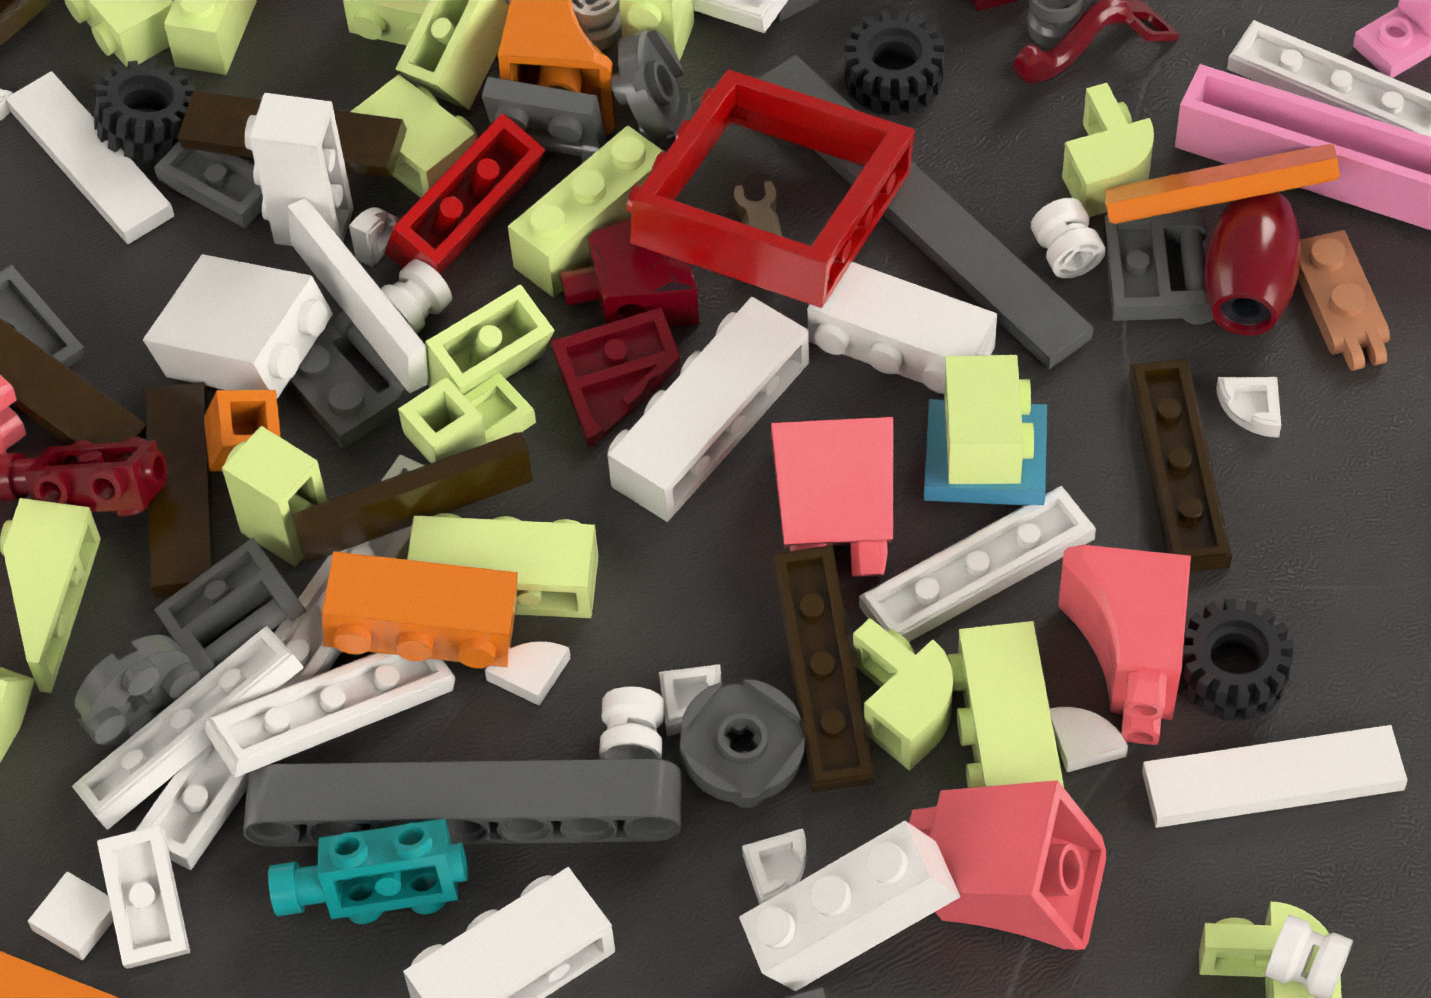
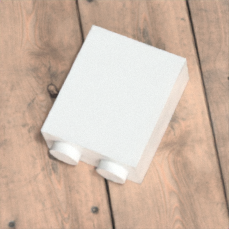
M202 254L150 328L143 341L168 378L191 383L204 382L205 386L223 390H276L278 398L289 380L295 375L299 365L318 336L324 331L333 313L311 275Z

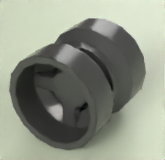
M1029 0L1030 9L1028 12L1027 31L1030 38L1046 48L1054 47L1082 16L1083 0Z

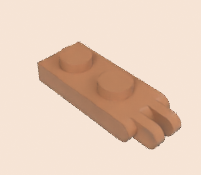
M1345 230L1301 239L1298 281L1329 352L1332 355L1342 353L1351 371L1365 367V358L1361 348H1365L1373 366L1386 363L1387 352L1384 343L1390 340L1389 328Z

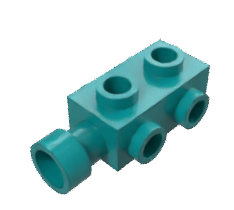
M446 819L321 837L318 843V865L299 867L297 862L270 865L268 870L270 898L277 917L303 913L307 905L326 903L331 919L348 917L350 921L357 924L373 922L384 911L411 907L414 912L419 914L437 912L445 906L446 902L458 900V882L468 881L464 846L462 843L452 844Z

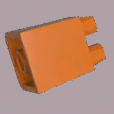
M510 0L498 51L500 79L596 95L606 135L611 134L615 129L617 119L615 95L611 85L613 64L583 32L576 18L572 0Z

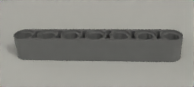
M659 759L270 764L248 773L243 835L247 840L262 846H318L319 838L446 819L452 844L665 841L674 838L681 829V770L674 763Z

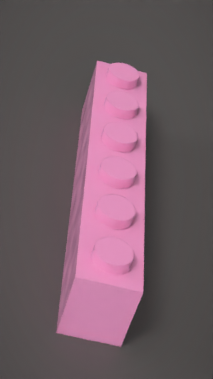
M1202 64L1199 65L1180 104L1175 148L1221 163L1230 164L1333 143L1341 177L1335 181L1299 188L1431 230V137Z

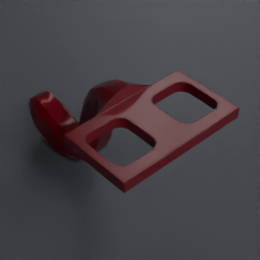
M1098 0L1049 51H1042L1034 44L1025 46L1016 56L1013 69L1025 82L1038 84L1047 81L1072 64L1093 41L1100 30L1111 24L1126 23L1145 41H1177L1180 34L1142 0ZM1139 19L1149 21L1159 31L1149 29Z

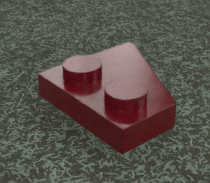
M661 307L551 341L553 357L587 448L598 444L680 367L681 357Z

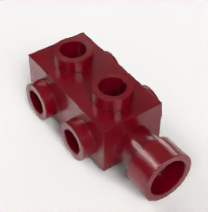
M130 437L124 442L100 444L78 440L68 446L48 447L38 458H26L21 453L0 454V502L19 501L20 498L26 499L30 494L32 500L89 507L91 513L114 511V514L117 516H130L147 509L149 503L167 484V462L164 454L158 450L156 440L146 441L140 437ZM74 456H78V457H79V458H78L79 463L76 461V459H75Z

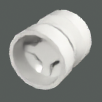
M572 0L573 9L580 27L599 50L608 49L618 42L622 36L619 0Z
M1062 198L1049 203L1038 211L1031 221V230L1040 246L1048 248L1046 259L1055 275L1063 279L1081 276L1095 268L1105 256L1106 250L1096 230L1088 228L1090 218L1080 200L1075 198Z
M418 259L412 260L400 271L399 282H396L394 285H384L381 288V291L416 334L424 328L425 318L428 314H439L452 301V293L441 275L433 267Z
M622 687L613 689L605 694L602 698V721L607 725V730L600 737V760H662V738L657 733V728L660 727L664 719V699L658 693L641 687Z
M1289 914L1273 949L1265 976L1283 984L1295 981L1305 985L1309 994L1314 997L1331 998L1344 968L1353 940L1334 932L1326 936L1312 931L1307 921ZM1318 946L1319 950L1316 954L1311 970L1309 973L1305 972V970L1311 958L1314 947Z

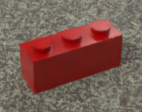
M502 113L393 227L384 253L402 269L412 260L418 259L433 267L441 275L535 175L546 149Z

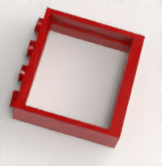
M728 69L714 89L708 88L704 92L699 109L692 119H685L681 123L675 142L667 152L661 151L657 155L651 174L643 185L637 184L632 189L626 205V211L631 213L630 243L822 308L910 174L915 129ZM730 123L865 166L812 246L675 201Z

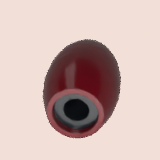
M1274 192L1230 201L1218 218L1211 234L1204 268L1205 290L1215 322L1231 333L1253 336L1269 331L1280 319L1293 295L1298 281L1301 260L1300 231L1293 208L1283 195Z

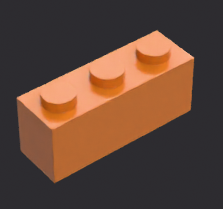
M333 551L322 611L323 647L337 648L349 654H363L365 652L393 654L410 661H424L427 659L455 661L472 668H486L489 666L508 667L516 611L518 572Z

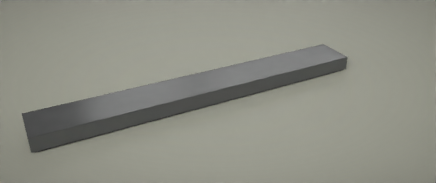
M796 54L759 78L766 82L856 110ZM814 150L851 186L865 167ZM911 160L910 174L883 215L983 309L997 313V322L1048 369H1051L1089 342L1093 336V326Z

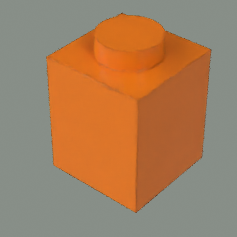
M276 390L216 391L204 415L209 472L223 471L222 467L225 465L227 457L233 448L241 442H246L260 426L281 438Z

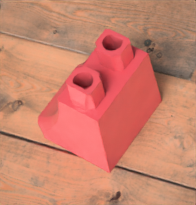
M893 417L771 423V440L784 548L794 551L828 545H850L852 577L883 576L888 553L887 543H891L893 540Z
M1092 545L1068 547L1064 550L1058 607L1076 624L1095 652L1107 685L1110 713L1123 715L1121 735L1125 741L1157 745L1160 737L1161 719H1173L1181 676L1191 556Z
M1058 780L941 790L936 807L912 810L909 824L936 841L961 896L935 911L942 921L1003 930L1036 939L1061 949L1080 950L1086 948L1090 938L1104 873L1106 848L1102 835Z

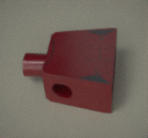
M631 218L593 231L587 237L590 266L559 272L566 306L599 300L605 324L660 307L663 310L669 327L699 324L697 287L690 263L631 244Z

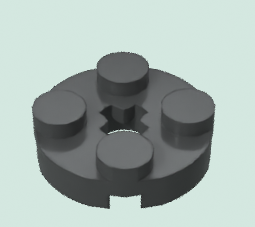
M647 29L619 38L618 66L620 72L614 73L611 76L612 90L617 101L622 106L629 104L638 122L641 135L653 144L676 136L681 123L685 119L691 120L692 105L689 92L679 95L675 78L685 74L674 49L668 40L656 30L647 32Z
M164 635L141 637L131 642L137 651L128 654L121 660L114 653H111L88 674L77 692L74 707L81 714V719H77L79 724L94 742L105 746L123 744L200 681L199 672L173 639Z
M744 679L743 685L731 684L723 687V682L711 685L701 691L690 702L683 715L680 729L679 761L684 769H686L690 779L707 794L719 800L733 802L741 808L758 806L764 799L775 796L785 789L794 779L800 768L804 753V737L800 726V715L796 706L784 693L767 683ZM746 730L754 734L752 745L755 749L751 752L742 751L740 753L730 748L731 741L726 737L730 731L739 736Z

